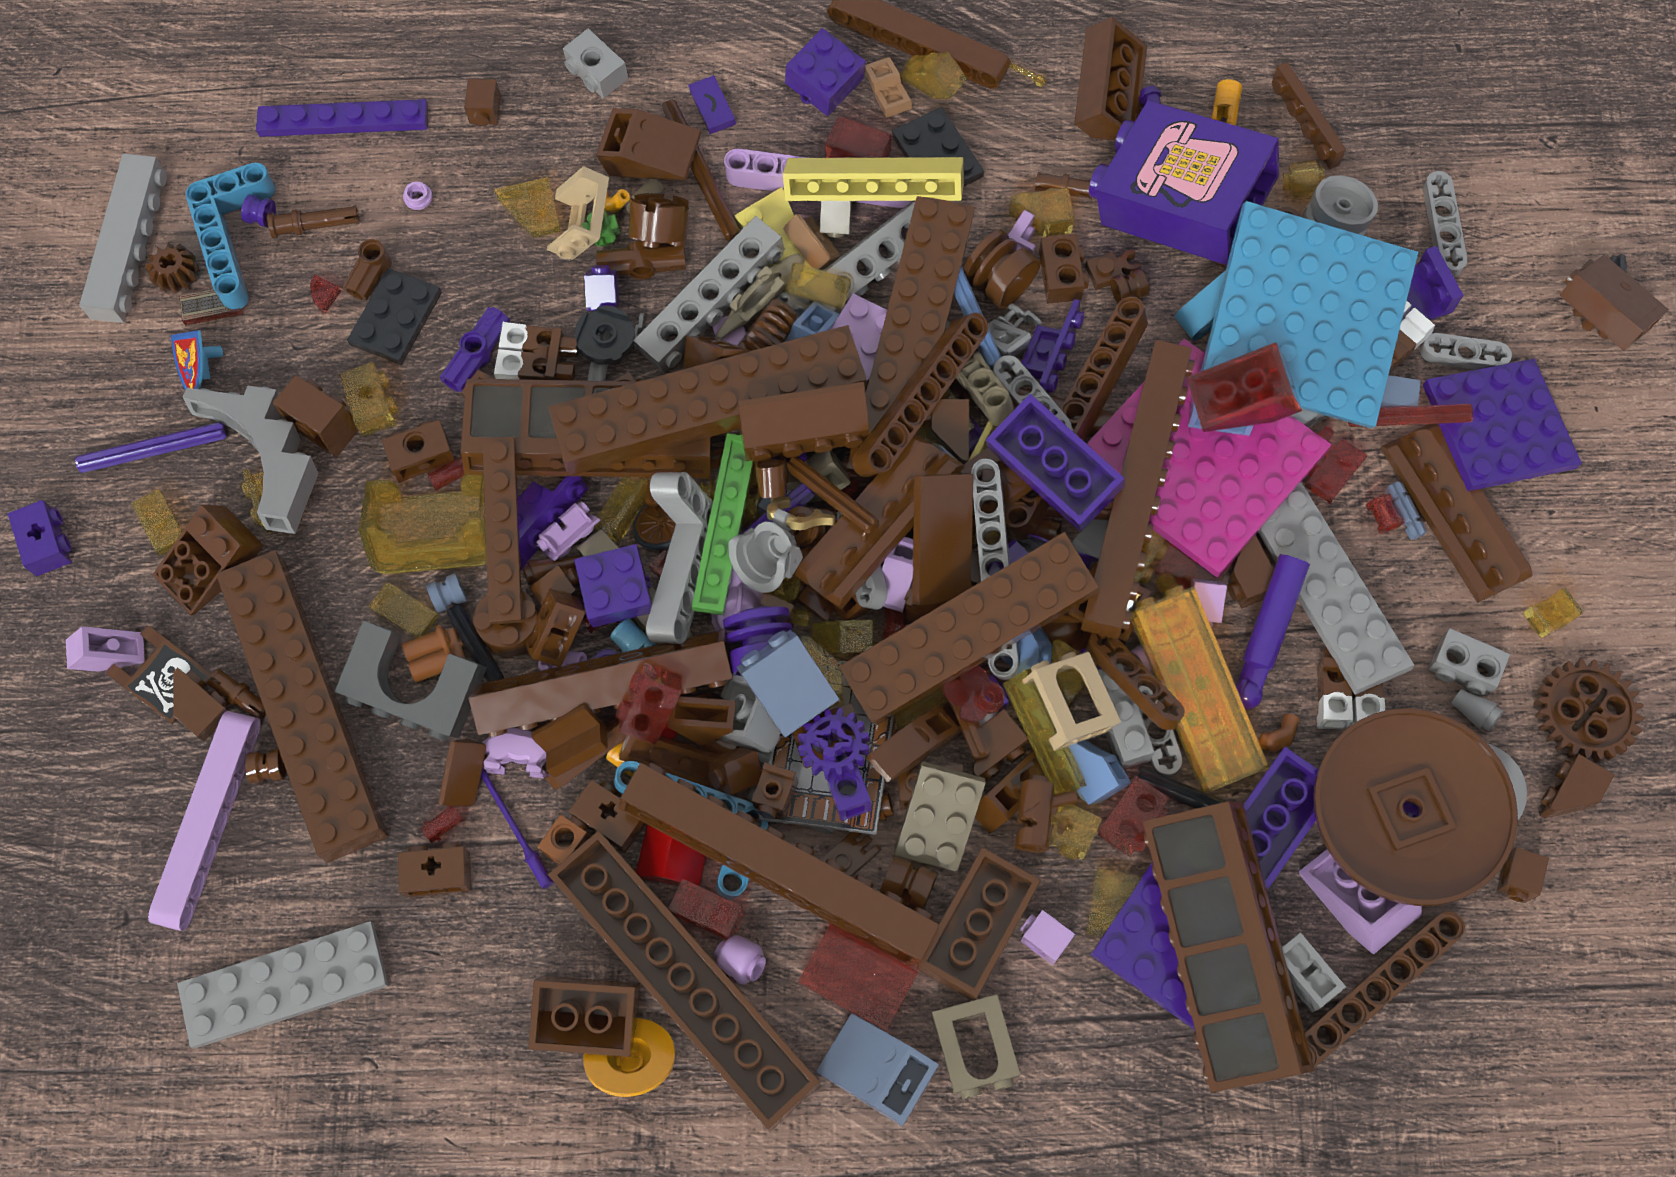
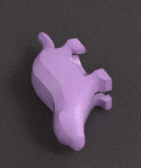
M508 728L507 733L496 737H488L482 742L486 744L485 755L488 756L484 760V769L488 773L505 775V768L501 764L513 761L517 764H527L526 772H530V777L544 778L543 774L545 771L542 769V766L546 763V752L532 739L531 731Z

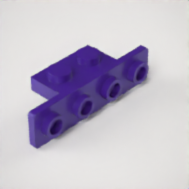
M1074 299L1061 330L1037 325L1021 362L1034 378L1041 379L1040 386L1048 395L1050 392L1055 393L1058 384V372L1064 371L1066 366L1067 350L1073 349L1076 339L1075 331L1076 329L1080 330L1083 325L1084 312L1080 311V300Z
M566 476L553 492L532 481L518 498L521 570L526 565L527 559H531L539 549V546L536 544L539 540L538 536L553 522L559 525L562 522L559 517L574 503H577L588 490V486L580 476Z

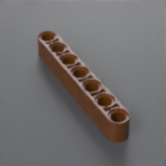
M832 0L827 8V15L835 23L989 89L998 88L1011 65L1009 57L1001 51L881 0Z
M976 312L954 320L948 326L855 453L852 464L857 474L862 477H869L886 472L892 467L987 335L988 323L982 314Z
M1446 911L1429 920L1304 1031L1314 1068L1463 936L1465 924L1461 916L1457 913ZM1440 921L1450 926V937L1441 933L1439 929ZM1416 942L1422 943L1426 947L1428 952L1426 958L1420 957L1416 953ZM1392 963L1398 964L1403 969L1404 976L1402 980L1395 978L1391 973ZM1367 985H1373L1378 989L1380 994L1378 1001H1373L1368 997L1366 992ZM1343 1006L1353 1009L1355 1013L1354 1023H1349L1343 1018ZM1319 1028H1325L1329 1031L1331 1035L1329 1045L1322 1044L1317 1038Z

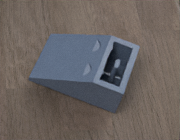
M851 1013L816 1072L903 1128L938 1069L939 1064L906 1043Z

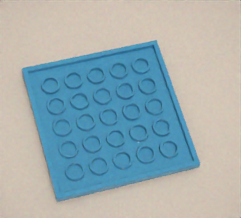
M1246 201L1242 204L1199 380L1211 379L1218 383L1229 385L1244 384L1250 388L1259 389L1258 396L1367 428L1376 427L1418 252Z

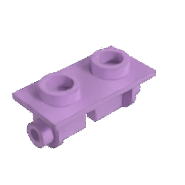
M582 501L578 505L574 503L559 517L565 524V527L561 529L556 522H553L538 536L539 540L536 544L543 550L542 553L555 561L567 555L571 550V546L580 538L589 535L593 531L594 525L600 519L588 513L590 510Z

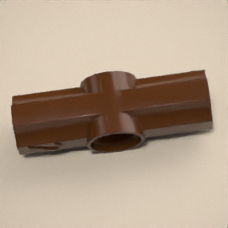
M635 241L630 243L628 248L596 251L597 265H608L609 270H617V276L630 275L634 279H649L655 275V272L686 270L684 246L666 244L660 245L657 248L642 246V241Z

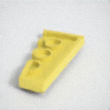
M783 187L734 215L735 222L741 230L757 216L782 237L785 248L780 260L796 253L802 256L783 230L784 226L794 217L789 202L785 201ZM805 258L802 270L799 273V279H793L786 288L789 293L791 288L802 290L801 287L818 274V272L811 268ZM779 261L775 264H770L769 267L771 268L772 266L779 264Z

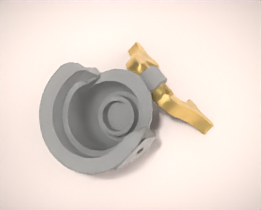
M790 497L770 498L771 503L767 506V518L773 522L765 521L755 529L751 528L744 534L736 535L729 541V557L734 571L748 587L755 591L767 593L776 590L785 577L788 579L792 577L803 559L801 550L797 547L795 536L790 533V530H805L819 525L832 526L835 523L834 515L825 514L821 510L815 509L810 516L796 517L781 510L790 507Z

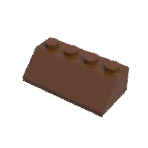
M1114 17L1086 29L1074 125L1091 138L1116 141L1118 131L1125 120L1136 121L1140 114L1141 103L1139 97L1140 91L1143 88L1147 45Z
M864 382L738 401L739 424L745 461L753 460L759 463L778 456L793 458L810 451L825 453L836 447L856 448L861 446L869 435Z

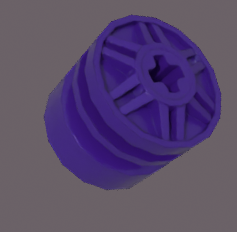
M755 607L728 616L723 620L724 629L733 631L726 635V641L728 643L742 644L741 647L729 652L733 676H742L736 667L742 663L741 659L753 650H758L759 652L769 645V639L778 632L793 630L791 623H785V621L790 619L788 608Z

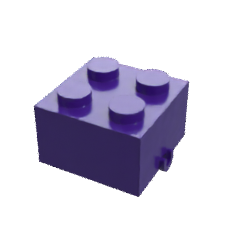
M822 28L786 64L785 84L796 91L805 104L811 103L826 116H829L864 79L866 61Z
M637 544L574 559L588 621L592 627L650 614L652 600L649 588H652L649 575L645 574L641 553Z

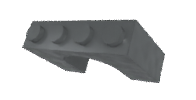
M363 621L335 692L344 695L343 701L360 708L363 703L372 706L371 712L388 719H390L391 714L401 717L400 724L418 730L421 725L429 728L428 735L444 741H447L448 736L459 738L471 709L469 697L478 684L481 683L487 667L465 658L448 654L439 680L431 694L417 703L406 704L394 695L388 680L389 667L402 634Z

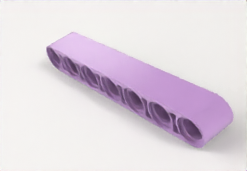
M733 149L724 158L726 178L730 184L737 187L776 191L783 187L784 190L783 171L788 158L806 157ZM912 201L852 202L904 208Z
M226 711L222 715L150 906L148 915L150 923L179 931H184L190 924L246 771V755L248 752H253L261 726L259 718Z

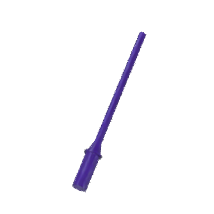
M482 767L481 777L522 846L525 863H528L542 889L550 887L554 882L548 876L549 873L539 858L540 854L529 847Z

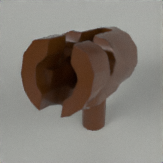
M1031 775L1028 780L1022 781L1017 822L1024 827L1016 832L1015 849L1033 853H1044L1046 850H1049V842L1054 828V824H1051V817L1056 813L1058 807L1077 803L1076 792L1072 790L1053 795L1054 785L1048 782L1047 777L1041 775Z

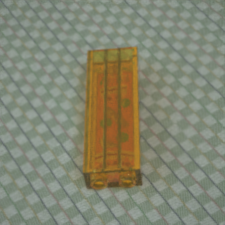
M1183 585L1164 592L1166 598L1155 602L1152 596L1135 603L1137 609L1132 611L1131 621L1153 675L1184 707V717L1175 729L1200 790L1210 792L1268 769L1267 761L1195 587L1184 590Z

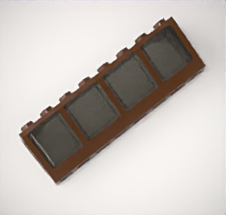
M466 379L461 441L464 474L484 475L482 439L514 437L516 440L517 475L568 476L548 406L635 382ZM713 436L571 476L652 477L655 473L686 472L691 478H711Z
M1227 801L1144 821V840L1151 852L1153 860L1152 872L1159 884L1161 892L1160 904L1167 916L1170 928L1169 940L1175 948L1177 955V972L1179 978L1184 983L1187 995L1185 1001L1186 1008L1193 1019L1195 1027L1194 1040L1197 1048L1201 1051L1204 1063L1203 1076L1210 1087L1211 1093L1315 1071L1243 802Z

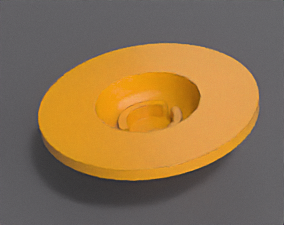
M638 1018L630 1057L585 1053L583 1055L585 1073L590 1082L599 1090L620 1097L637 1096L655 1089L668 1077L675 1062L674 1043L669 1033L659 1024L643 1018Z

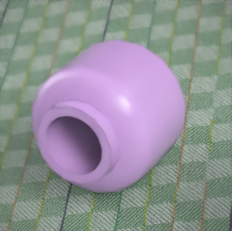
M734 935L727 941H721L714 954L715 959H717L716 965L730 980L742 985L750 981H756L762 974L766 964L761 946L739 935Z

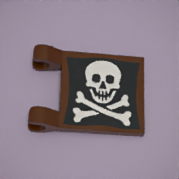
M147 625L140 634L157 649L132 677L115 664L108 668L106 674L173 725L177 720L173 716V671L177 667L185 674L192 670L205 682L201 686L202 689L207 686L208 679H213L214 677L203 666L151 626Z

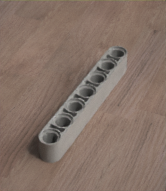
M991 459L978 460L971 470V474H973V500L981 581L990 577L987 574V568L991 563L1000 562L1004 565V568L1010 565L1002 476L998 465ZM985 469H991L995 472L994 478L987 483L979 481L978 476L980 472ZM985 501H996L998 503L996 511L990 514L982 512L981 506ZM990 531H997L1001 534L1000 541L995 545H988L984 542L985 535ZM1018 642L988 659L990 670L997 678L1008 680L1017 675L1020 666ZM1002 656H1008L1013 660V666L1008 672H999L996 669V662Z

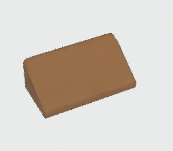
M796 214L784 226L783 230L815 272L824 270L841 257V254L826 234L820 232V226L811 215Z

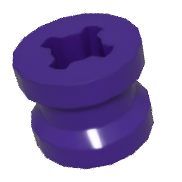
M249 194L242 204V220L249 224L257 222L260 226L268 228L267 214L273 212L276 215V204L272 199L265 198L260 200L258 196Z

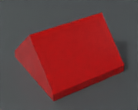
M647 824L636 873L641 879L699 890L706 856Z

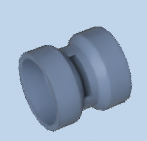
M456 573L446 576L445 583L434 581L426 585L431 601L438 613L447 610L448 606L452 604L451 602L461 604L467 601Z

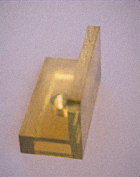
M622 477L597 518L600 521L594 525V530L599 531L602 529L608 537L620 543L632 525L638 511L645 504V496L649 485L648 481L642 477L639 482L628 477Z

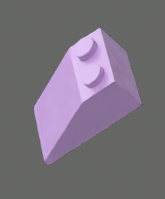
M1328 849L1299 871L1303 880L1346 931L1372 954H1375L1422 915V906L1393 902L1359 885L1342 870Z

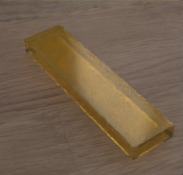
M1026 669L1004 682V688L1043 772L1048 778V782L1054 785L1053 793L1059 794L1072 790L1076 792L1087 785L1069 747L1067 746L1056 751L1053 750L1049 739L1057 733V730L1035 682L1023 683L1022 680L1032 672L1031 669Z

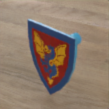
M200 330L171 335L175 365L184 389H200L202 380L210 379L208 358H221L223 356L222 347H202Z

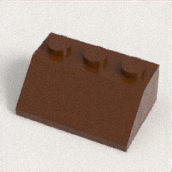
M540 976L533 983L528 1049L630 1057L638 1020L641 983Z

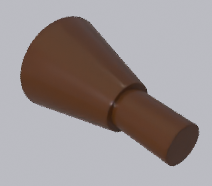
M575 555L555 561L552 559H527L528 566L523 567L526 582L528 585L536 583L557 565L575 569L574 559L580 557Z

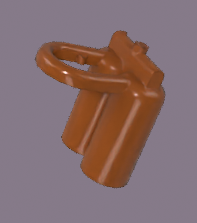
M439 624L435 626V631L402 643L410 672L416 683L441 674L448 654L465 658L461 647L464 644L462 640L459 641L457 630L454 627L446 630Z

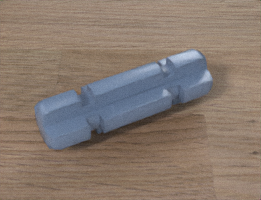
M1400 481L1392 483L1386 488V493L1390 500H1394L1395 503L1392 505L1402 525L1407 526L1405 531L1411 540H1415L1424 536L1426 528L1422 521H1418L1420 516L1410 496L1405 495L1407 492L1405 486Z

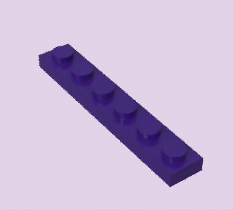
M426 99L258 106L256 132L259 137L427 130L428 104Z

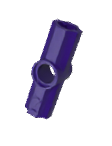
M488 307L472 331L465 333L459 341L460 348L440 375V380L450 389L461 392L466 386V379H471L479 368L486 366L490 362L491 351L501 336L503 322L511 323L510 318L497 308ZM481 347L476 352H470L473 348Z

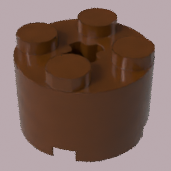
M660 193L634 195V199L630 198L629 238L642 240V246L657 248L660 246V243H668L673 246L686 245L689 201L674 195L673 201L664 198V194Z
M522 591L523 622L490 624L488 594H486L475 609L473 624L484 644L492 653L503 658H514L513 656L529 653L526 643L534 632L535 620L539 611L531 597Z

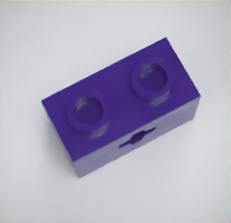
M44 500L7 513L22 564L37 577L72 563L68 553L72 550L67 536L62 533L60 525H63L64 522L57 508H52Z

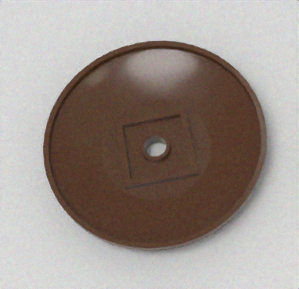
M1413 708L1385 710L1367 716L1347 728L1332 743L1325 753L1316 775L1313 799L1314 812L1324 844L1336 863L1348 876L1368 891L1382 898L1413 906H1436L1458 901L1476 892L1492 880L1501 870L1512 850L1517 832L1518 809L1516 795L1508 772L1493 749L1479 735L1450 717L1436 712ZM1406 801L1415 803L1419 809L1418 817L1412 818L1407 816L1403 811V803Z

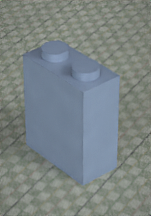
M791 630L788 632L781 631L772 636L768 641L769 645L759 652L758 650L749 652L741 659L742 663L736 667L784 737H787L840 700L798 636Z

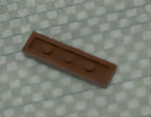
M1285 62L1278 65L1272 80L1275 93L1282 97L1289 114L1296 118L1301 126L1303 135L1310 139L1316 148L1319 159L1324 161L1329 169L1339 166L1346 148L1289 63Z

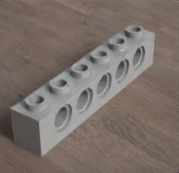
M915 201L910 202L803 285L801 289L806 296L810 297V302L816 301L839 313L844 309L845 301L853 293L861 296L869 290L867 284L874 278L878 282L891 272L889 267L896 261L898 264L900 263L905 243L901 236V228L904 227L908 230ZM880 244L887 248V258H883L880 255ZM858 261L862 262L866 267L864 276L857 271L856 265ZM836 278L840 279L844 284L842 293H839L834 287Z
M755 216L633 340L638 351L663 373L669 368L675 367L685 352L686 336H703V333L710 326H715L721 320L723 312L730 306V303L737 295H743V292L758 279L757 274L765 266L768 267L770 264H775L780 260L785 250L782 237ZM751 252L759 253L754 258L746 257ZM730 273H739L735 278H726ZM718 293L716 298L706 299L709 294ZM690 314H698L694 320H685ZM669 335H678L673 341H665Z

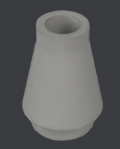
M1463 689L1458 692L1451 703L1479 730L1483 728L1488 732L1492 730L1503 713V710L1497 707L1498 703L1468 693Z

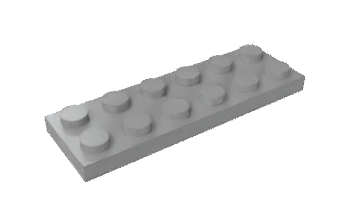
M371 921L177 983L189 1045L193 1049L389 986L375 926Z

